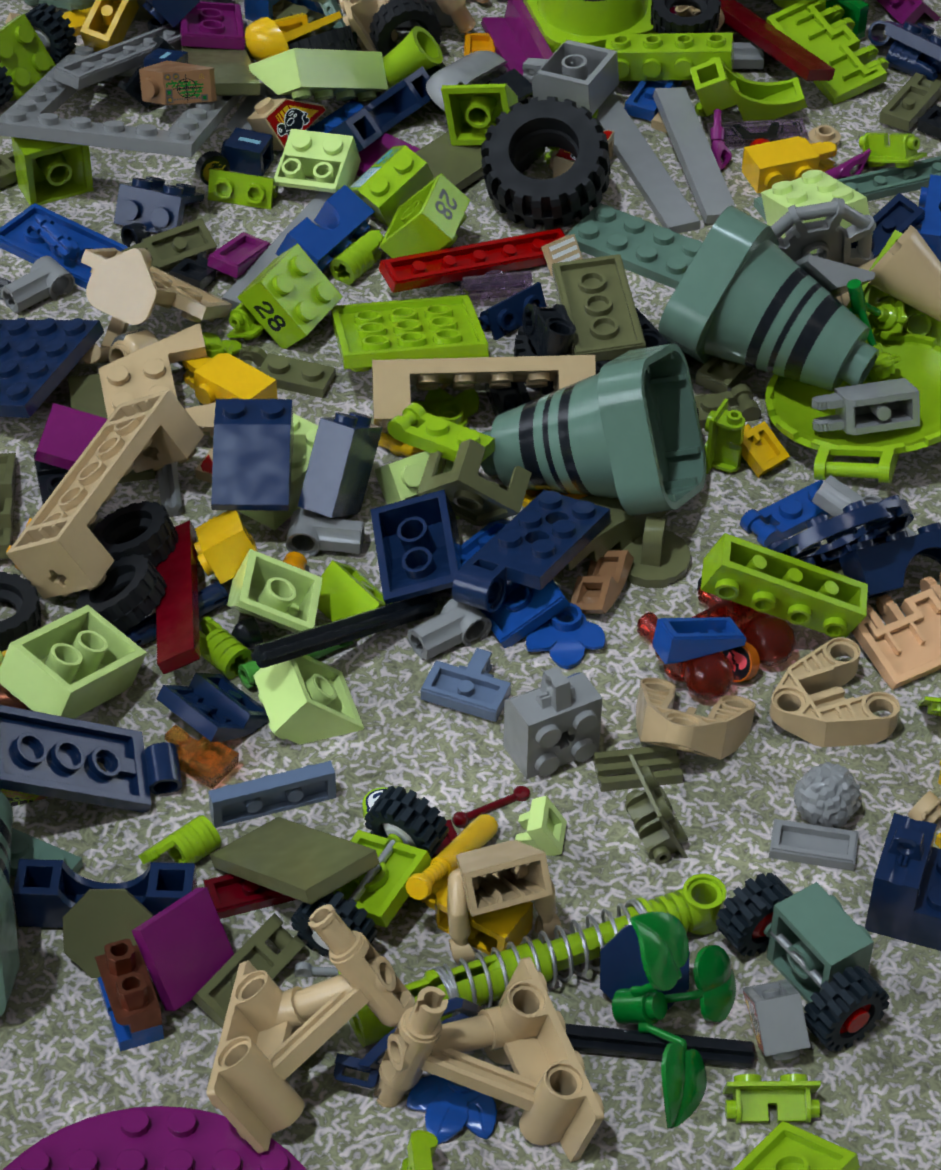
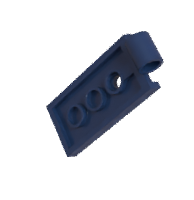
M878 20L869 27L868 38L874 45L891 46L897 40L941 61V36L933 34L935 29L919 22L916 25L905 21V24H900L892 21ZM884 30H885V35H887V38H886V39H884V37H883Z
M0 705V789L144 813L151 809L150 792L153 794L177 792L183 786L178 748L175 744L161 742L152 744L144 750L141 731ZM97 761L104 765L106 771L99 767Z

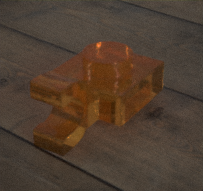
M174 725L165 734V740L175 744L178 748L180 770L211 789H214L238 765L239 753L221 742H210L204 736L197 741L177 725Z

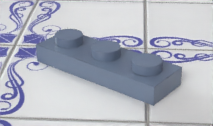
M331 761L307 765L303 768L209 790L210 816L215 828L336 798V775Z

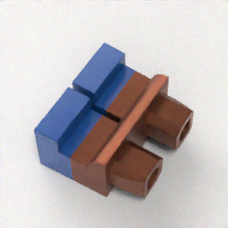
M130 939L106 944L104 946L105 954L95 957L101 977H98V986L120 1052L164 1039L160 1005L138 945L133 946Z

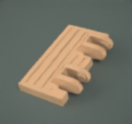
M932 576L920 580L919 588L921 592L904 599L900 606L901 610L888 594L876 599L877 611L881 614L886 625H884L876 611L873 610V607L867 603V616L852 631V634L883 680L892 690L941 669V586L937 584V581Z

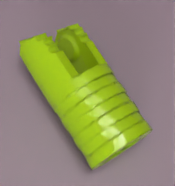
M380 230L368 231V233H365V235L352 243L330 262V272L336 280L351 285L367 272L377 260H380L382 251L378 248L383 240Z
M210 616L203 618L200 623L202 632L199 630L200 655L228 679L237 677L239 675L238 665L251 661L252 652Z
M199 815L138 856L142 863L146 864L155 861L161 857V854L167 851L176 863L196 864L221 847V838L210 820L203 815Z

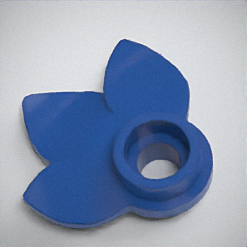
M570 603L568 607L529 633L526 638L528 652L549 651L552 660L560 668L570 669L579 665L584 658L585 649L598 650L605 646V633L602 628L597 624L586 621V617L580 607L573 603Z
M436 1075L421 1078L411 1089L406 1106L419 1112H426V1129L437 1137L438 1145L453 1138L465 1126L476 1136L488 1139L496 1125L497 1108L496 1102L492 1097L464 1086H456L452 1081Z

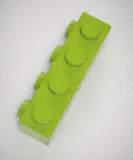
M733 32L607 34L605 48L617 51L619 81L693 80L689 68L718 57L733 72Z
M727 533L723 534L703 558L701 590L716 595L721 599L739 603L758 612L773 615L792 624L807 627L833 638H846L867 616L868 584Z

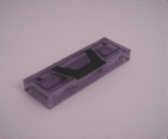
M802 118L722 122V127L725 128L724 142L728 149L750 146L758 138H764L771 142L799 136L808 140V134ZM714 123L707 124V133L711 145L710 129L714 126Z

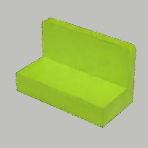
M332 560L321 576L323 579L318 609L332 622L386 605L383 600V593L354 567Z

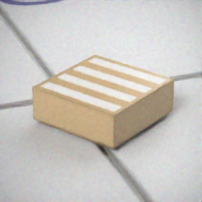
M574 234L566 235L541 246L552 277V264L583 259Z

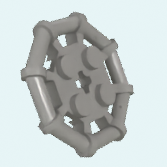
M835 197L831 202L801 207L792 205L788 207V212L771 226L779 242V248L794 261L810 254L814 249H817V253L810 255L839 263L842 262L854 267H859L874 258V254L871 251L873 231L876 228L874 218L871 215H863L848 206L842 198ZM826 217L825 220L804 223V220ZM844 219L852 225L845 229L840 226V223ZM785 233L786 237L783 240L779 239ZM858 241V246L851 248V243Z

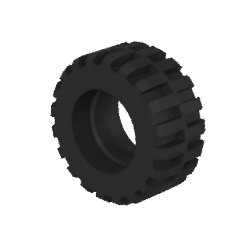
M547 96V100L539 101L538 97L528 99L529 103L521 105L518 102L510 106L511 112L508 114L502 112L495 119L496 126H489L485 134L486 140L482 143L481 163L487 192L490 199L494 200L495 207L499 212L504 214L507 212L508 219L515 223L523 220L525 227L535 229L537 224L544 225V230L554 229V225L561 223L566 227L574 224V218L579 217L583 219L589 215V207H597L602 201V193H605L608 189L611 169L607 136L603 133V126L596 118L592 119V112L583 106L578 109L574 101L565 99L564 102H560L558 97ZM542 147L561 148L577 158L568 171L551 179H533L523 175L516 169L517 164L526 154Z

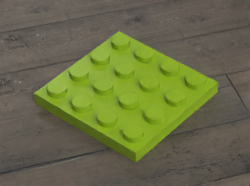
M469 295L337 305L331 309V321L344 369H350L354 372H365L372 368V360L489 357L488 342Z

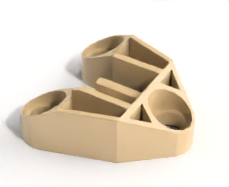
M837 637L827 641L788 667L772 694L769 715L778 726L815 746L870 745L888 738L897 727L900 703L893 695L886 692H873L857 698L845 699V691L842 686L847 684L856 675L861 649L855 641L849 638ZM839 656H848L852 659L843 662L838 661L834 658H837ZM884 710L889 711L891 715L879 717L873 713Z
M643 678L640 681L636 704V729L640 742L722 760L736 752L751 731L756 705L748 698L735 695L722 696L717 704H714L708 717L696 715L697 709L694 707H689L686 712L672 709L676 691L674 683L660 678Z

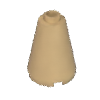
M910 225L873 267L871 271L875 272L874 280L868 283L940 322L941 262L918 230Z

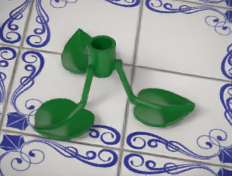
M647 912L633 916L629 920L638 937L642 964L649 983L642 986L618 989L612 999V1012L616 1022L620 1025H638L639 1033H650L671 1042L666 1045L661 1062L667 1128L671 1129L688 1119L699 1106L707 1086L706 1071L700 1053L695 1049H687V1043L684 1038L653 1026V1024H656L665 1017L667 1003L699 998L701 1014L706 1021L721 1022L725 1020L735 1001L736 980L731 969V960L726 951L718 945H708L698 952L694 962L693 974L697 990L667 995L658 992L657 990H671L676 985L677 980L681 979L682 973L680 968L688 960L689 944L685 928L677 917L665 912Z

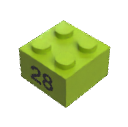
M440 173L398 207L379 247L391 258L436 251L441 248H450L458 238L456 234L457 229L467 218L465 211L470 199Z
M297 243L275 258L237 298L279 347L287 349L306 337L343 296Z

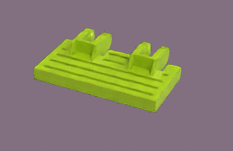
M802 0L768 16L766 22L835 69L833 80L812 81L833 105L846 101L887 81L886 71L889 68V62L884 57L875 59L879 52L874 45L870 44L859 49L860 40L852 32L855 22L850 17L841 19L845 12L840 5L826 9V0Z

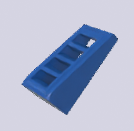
M731 617L657 619L652 645L664 664H674L744 646L746 637Z

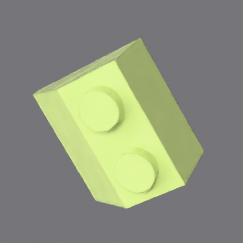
M249 549L232 580L227 606L294 633L310 629L315 625L323 577Z
M304 655L266 668H260L253 675L259 691V700L264 705L269 718V728L282 740L288 739L301 745L364 729L343 673L338 669L308 655Z

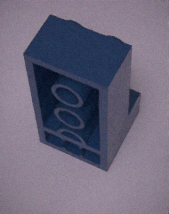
M894 813L874 877L865 924L867 931L941 951V849L933 847L937 824L913 820L907 816Z

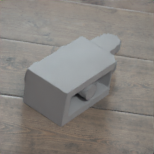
M906 378L834 388L835 393L812 397V408L817 410L835 409V415L813 419V430L818 432L843 430L846 434L862 435L920 426L919 390Z

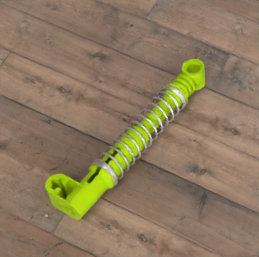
M696 874L688 878L683 888L676 890L674 893L670 892L650 900H646L643 897L627 900L625 906L619 903L617 905L618 918L613 919L607 909H602V923L597 924L592 915L587 914L585 921L586 929L582 930L579 923L573 919L570 922L571 934L569 935L565 934L561 926L556 925L554 928L555 939L552 941L541 930L538 939L531 941L529 937L524 936L523 944L518 946L509 941L506 950L499 952L497 948L492 947L491 955L482 957L480 953H476L475 960L469 963L460 958L459 966L450 968L447 964H444L443 968L441 966L434 967L426 971L422 979L405 984V987L414 996L415 1003L419 992L423 988L434 986L440 988L446 994L443 1000L458 997L477 1004L484 1009L490 1008L493 1001L499 1004V999H501L516 967L523 958L531 957L537 971L544 975L548 988L554 987L557 978L566 983L570 981L573 973L583 977L589 968L600 971V966L594 967L589 961L600 957V949L625 925H632L629 919L633 916L647 912H665L677 917L683 924L686 933L688 931L698 935L711 934L718 930L716 920L720 917L717 914L719 909L724 908L723 903L726 899L727 891L724 883L719 878L710 874ZM621 908H622L623 911H624V915H623V916H621ZM605 913L607 914L609 921H606ZM589 919L592 921L594 926H590ZM585 962L584 972L579 973L573 968L575 965ZM569 968L568 978H563L558 974V971ZM367 1005L349 1020L358 1041L363 1047L379 1042L394 1029V1027L383 1025ZM457 1011L441 1017V1022L461 1012Z

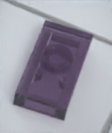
M492 270L484 275L462 277L460 295H469L470 300L511 297L532 285L531 271L504 273L502 270Z

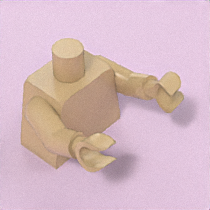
M510 840L456 855L458 868L449 874L447 889L449 935L452 938L449 939V946L456 963H459L460 958H463L466 962L475 960V953L468 943V937L471 934L468 909L473 917L534 900V907L538 912L534 931L537 934L542 930L548 935L550 940L555 938V926L559 925L562 928V925L555 913V887L550 878L546 853L543 850L517 840Z

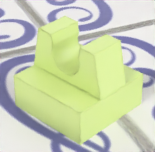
M547 795L532 799L530 811L519 815L518 820L523 829L527 831L516 834L515 840L543 850L548 856L562 854L567 821Z

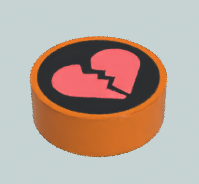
M748 642L744 646L721 651L719 654L720 671L731 682L748 681L759 670L760 659L758 652Z

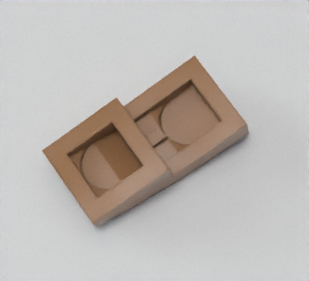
M608 550L596 562L591 560L587 576H577L570 603L580 607L583 614H606L617 600L626 583L634 557L628 550Z

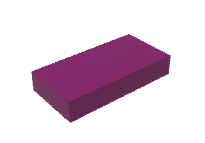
M242 232L211 253L208 257L207 266L238 278L249 269L271 244Z

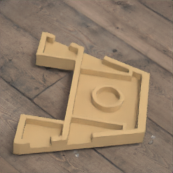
M195 324L98 368L107 418L110 417L119 404L168 389L177 398L170 364L207 357L201 324ZM216 402L185 408L201 431L210 432V436L213 437Z

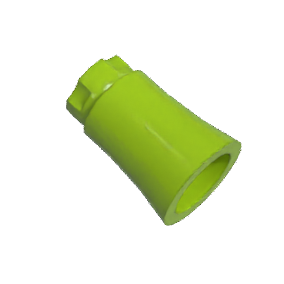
M415 26L395 48L383 57L388 89L422 66L425 70H428L442 63L443 55L438 43L424 28Z

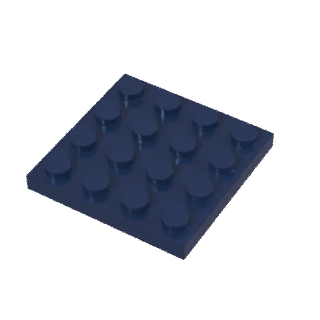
M25 318L0 320V417L30 418L102 336L104 330L100 321L83 320L81 318L73 320H54L53 318L44 320H26Z

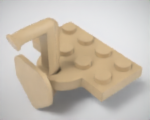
M115 248L85 249L81 263L91 267L90 272L92 273L86 287L87 299L94 308L111 315L112 318L101 347L94 344L82 357V360L87 364L110 362L109 350L115 337L126 333L129 324L139 325L146 322L151 316L155 304L164 308H171V306L182 310V317L197 323H201V320L214 321L215 318L226 317L230 313L233 304L151 266L152 257L145 248H132L125 252Z

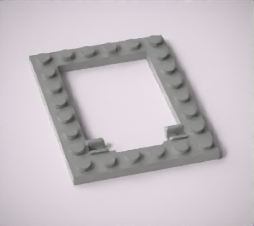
M78 46L0 116V136L192 158L242 96H216L217 100L213 102L191 103L168 131L158 130L155 125L140 124L136 127L124 126L123 122L117 120L96 123L91 122V119L88 117H73L71 120L61 119L54 112L77 89L54 80V69L97 52L89 46ZM139 66L117 74V76L132 77ZM114 76L102 81L110 82L114 78Z

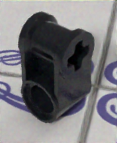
M527 304L523 310L522 325L524 333L528 335L536 350L537 356L569 355L576 327L570 320L563 304H555L553 308L537 307L536 304Z

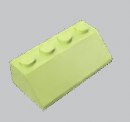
M293 48L249 65V71L277 95H292V100H302L314 96L316 101H321L336 96L337 101H346L358 97V101L362 102L376 99V93L388 89L382 52Z

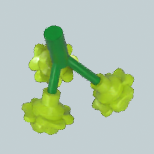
M852 279L847 283L852 305L849 310L854 315H859L860 320L870 328L867 337L868 344L879 350L878 358L869 373V377L873 382L890 377V374L893 375L895 373V364L901 360V357L898 354L883 352L880 342L876 343L874 335H880L882 339L887 340L892 335L902 333L903 326L908 321V316L905 313V303L896 301L894 297H888L884 302H877L873 306L865 300L861 281Z

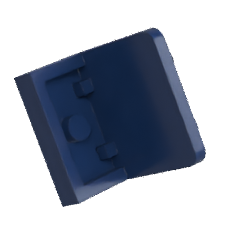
M146 176V179L133 178L132 182L120 183L114 224L125 226L131 223H142L147 227L146 231L161 233L181 226L185 204L204 201L205 194L195 192L196 186L176 183V186L165 184V179Z

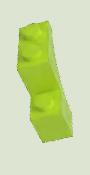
M720 57L689 68L695 90L706 116L713 114L715 109L724 110L737 105L746 128H753L808 107L798 77L778 82L747 80L731 72Z

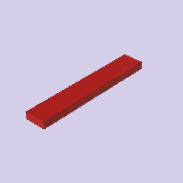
M561 228L385 259L380 261L379 271L391 291L396 293L547 265L541 246L560 239L565 234Z

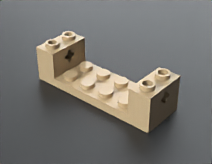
M595 355L372 360L373 424L383 427L382 432L389 434L387 430L388 422L395 416H402L403 410L411 404L410 385H416L417 390L423 391L437 390L438 384H453V389L457 390L475 388V383H489V388L504 389L510 388L511 382H526V387L542 388L548 386V381H553L554 391H557L595 375Z
M170 389L119 404L6 553L27 580L31 582L32 586H35L43 599L60 595L66 597L73 592L85 589L91 591L105 581L107 577L105 573L115 560L88 526L96 520V512L101 505L115 494V486L122 477L130 473L132 469L136 473L149 469L156 471L167 464L174 462L184 463L195 455L197 451L195 447L203 438L204 433Z

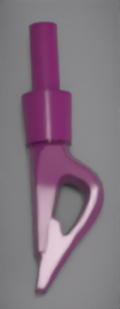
M715 109L714 126L710 129L711 149L720 171H722L729 164L732 153L724 142L725 128L722 127V110Z
M870 148L837 167L825 171V173L835 179L861 174L871 153ZM857 165L854 172L850 175V170Z

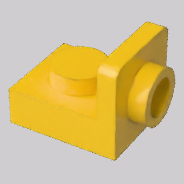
M765 421L753 428L749 424L745 425L743 442L738 446L742 447L741 455L758 478L788 460L790 457L789 453Z

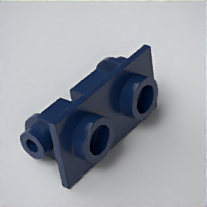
M537 282L482 311L478 318L482 329L486 330L489 328L493 339L498 340L523 326L522 315L527 304L547 307L541 283Z

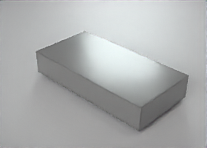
M774 819L769 858L854 871L859 831Z

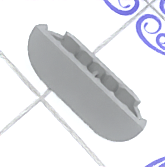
M491 51L472 52L435 72L426 83L427 93L432 101L445 111L441 91L442 85L485 84L506 73L507 68L504 65L508 61Z

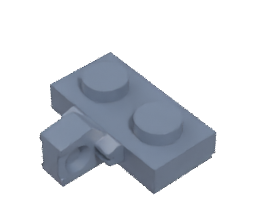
M476 648L467 667L462 665L457 667L436 660L421 687V700L497 722L504 708L505 700L511 694V683L493 678L494 675L489 674L492 669L490 664L492 652Z

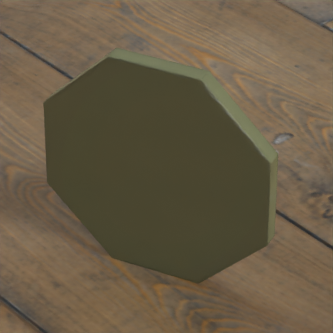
M89 889L63 916L64 953L91 978L101 977L95 957L105 954L104 946L123 939H130L133 946L137 945L132 930L153 917V914L126 889Z

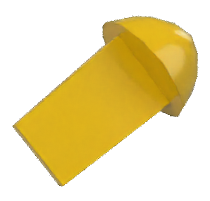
M340 11L285 33L281 32L276 22L268 17H261L253 21L246 28V48L251 57L258 62L290 50L288 44L331 29L343 17Z

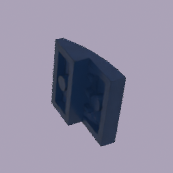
M196 672L189 686L163 685L156 698L210 742L229 741L256 732L269 722L265 708L221 674Z

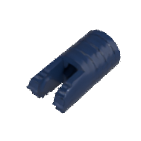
M896 40L888 50L886 60L889 62V67L913 76L916 72L926 75V79L933 82L941 74V61Z

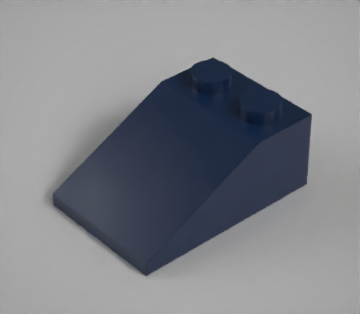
M216 399L213 435L212 510L289 511L294 440L292 399Z
M445 490L370 509L383 600L386 605L452 587L455 575L461 568V544L456 516Z

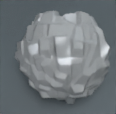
M830 762L819 764V766L812 767L796 783L793 793L794 802L797 806L796 810L800 812L802 818L808 821L809 824L840 828L846 825L847 821L850 820L851 816L861 806L862 794L859 791L860 785L856 784L853 775L846 767Z

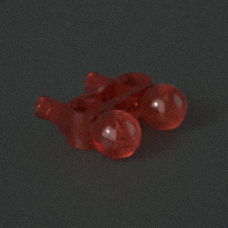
M701 587L699 588L698 595L700 596H698V600L709 608L692 618L731 617L746 637V642L753 645L757 650L760 664L768 667L781 665L792 656L796 640L794 630L785 620L769 616L767 613L758 612L753 608L730 600L721 599L716 595L702 591ZM648 612L638 620L637 632L652 643L657 619L659 618L653 612ZM655 651L656 657H657L660 661H662V659L659 657V655H658L657 652ZM720 652L680 663L664 664L663 662L664 671L667 676L673 680L685 682L686 687L695 697L707 701L724 696L731 690L735 678L732 663Z

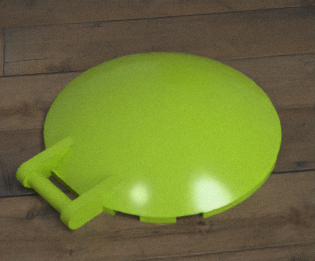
M902 332L884 340L880 335H874L876 343L880 342L883 352L898 354L901 357V360L895 364V373L893 375L890 374V377L874 382L906 378L919 390L920 426L862 435L846 434L843 430L818 432L813 430V419L835 415V409L817 410L812 408V397L835 393V391L832 392L775 374L771 377L765 393L767 414L771 422L782 434L803 446L818 450L814 462L815 480H826L831 475L833 477L878 479L879 483H891L901 453L915 451L941 442V346L937 345V338ZM869 375L867 376L863 384L873 382L870 379ZM843 381L842 384H841L839 387L851 386V385L848 384L847 382ZM835 456L880 457L879 464L833 462Z

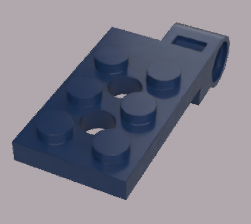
M543 490L461 566L455 575L452 585L453 599L456 602L492 613L498 610L505 598L507 580L542 590L611 522L610 509L595 505L590 501H581L564 496L555 491Z

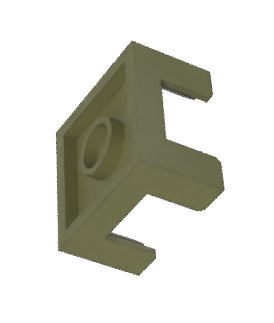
M469 439L461 442L452 470L443 473L446 465V460L442 458L443 453L437 451L429 454L417 495L421 496L445 490L456 516L475 526H482L517 515L520 512L532 473L521 466L514 467L506 491L499 487V484L496 482H490L478 475L485 447Z

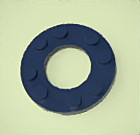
M899 495L890 496L870 505H867L865 500H860L843 508V514L831 519L825 514L809 520L805 523L806 530L789 539L784 538L775 541L766 548L825 568L840 563L839 558L851 553V545L874 539L875 545H878L879 542L885 540V536H888L887 531H889L890 535L902 531L913 521L914 515L907 500L900 499ZM826 539L827 544L822 545L820 541Z

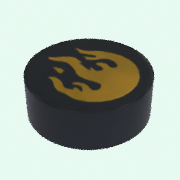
M209 151L197 160L195 172L198 178L208 185L209 169L230 171V164L221 153Z

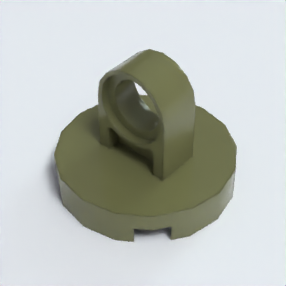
M647 516L644 533L623 549L628 550L634 557L627 581L641 587H667L670 583L683 579L690 568V548L681 537L666 530V518Z

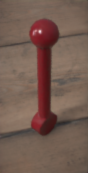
M517 786L513 794L467 813L456 812L452 817L453 825L463 828L468 824L469 820L477 818L479 815L489 813L515 801H526L530 797V790L525 786Z

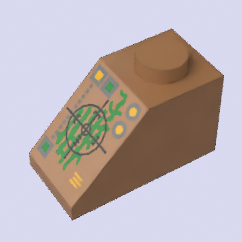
M166 60L139 69L142 101L176 105L213 102L217 100L214 68Z

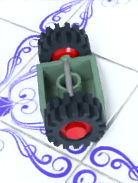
M762 873L757 875L755 881L752 878L745 881L743 889L738 886L733 891L735 893L733 898L727 897L723 903L726 908L719 909L717 914L720 917L716 920L717 929L743 956L746 954L754 956L756 951L761 954L766 951L768 945L766 958L808 1002L804 1007L806 1026L829 1051L832 1052L834 1049L838 1052L842 1050L843 1046L846 1049L853 1046L855 1039L858 1041L862 1040L865 1037L864 1032L868 1029L872 1031L876 1027L874 1022L883 1018L885 1013L882 1010L888 1008L889 1002L887 1000L890 998L887 992L868 973L874 941L871 939L869 932L862 925H857L843 910L842 905L835 896L829 895L817 882L793 894L776 875L767 873L765 876Z

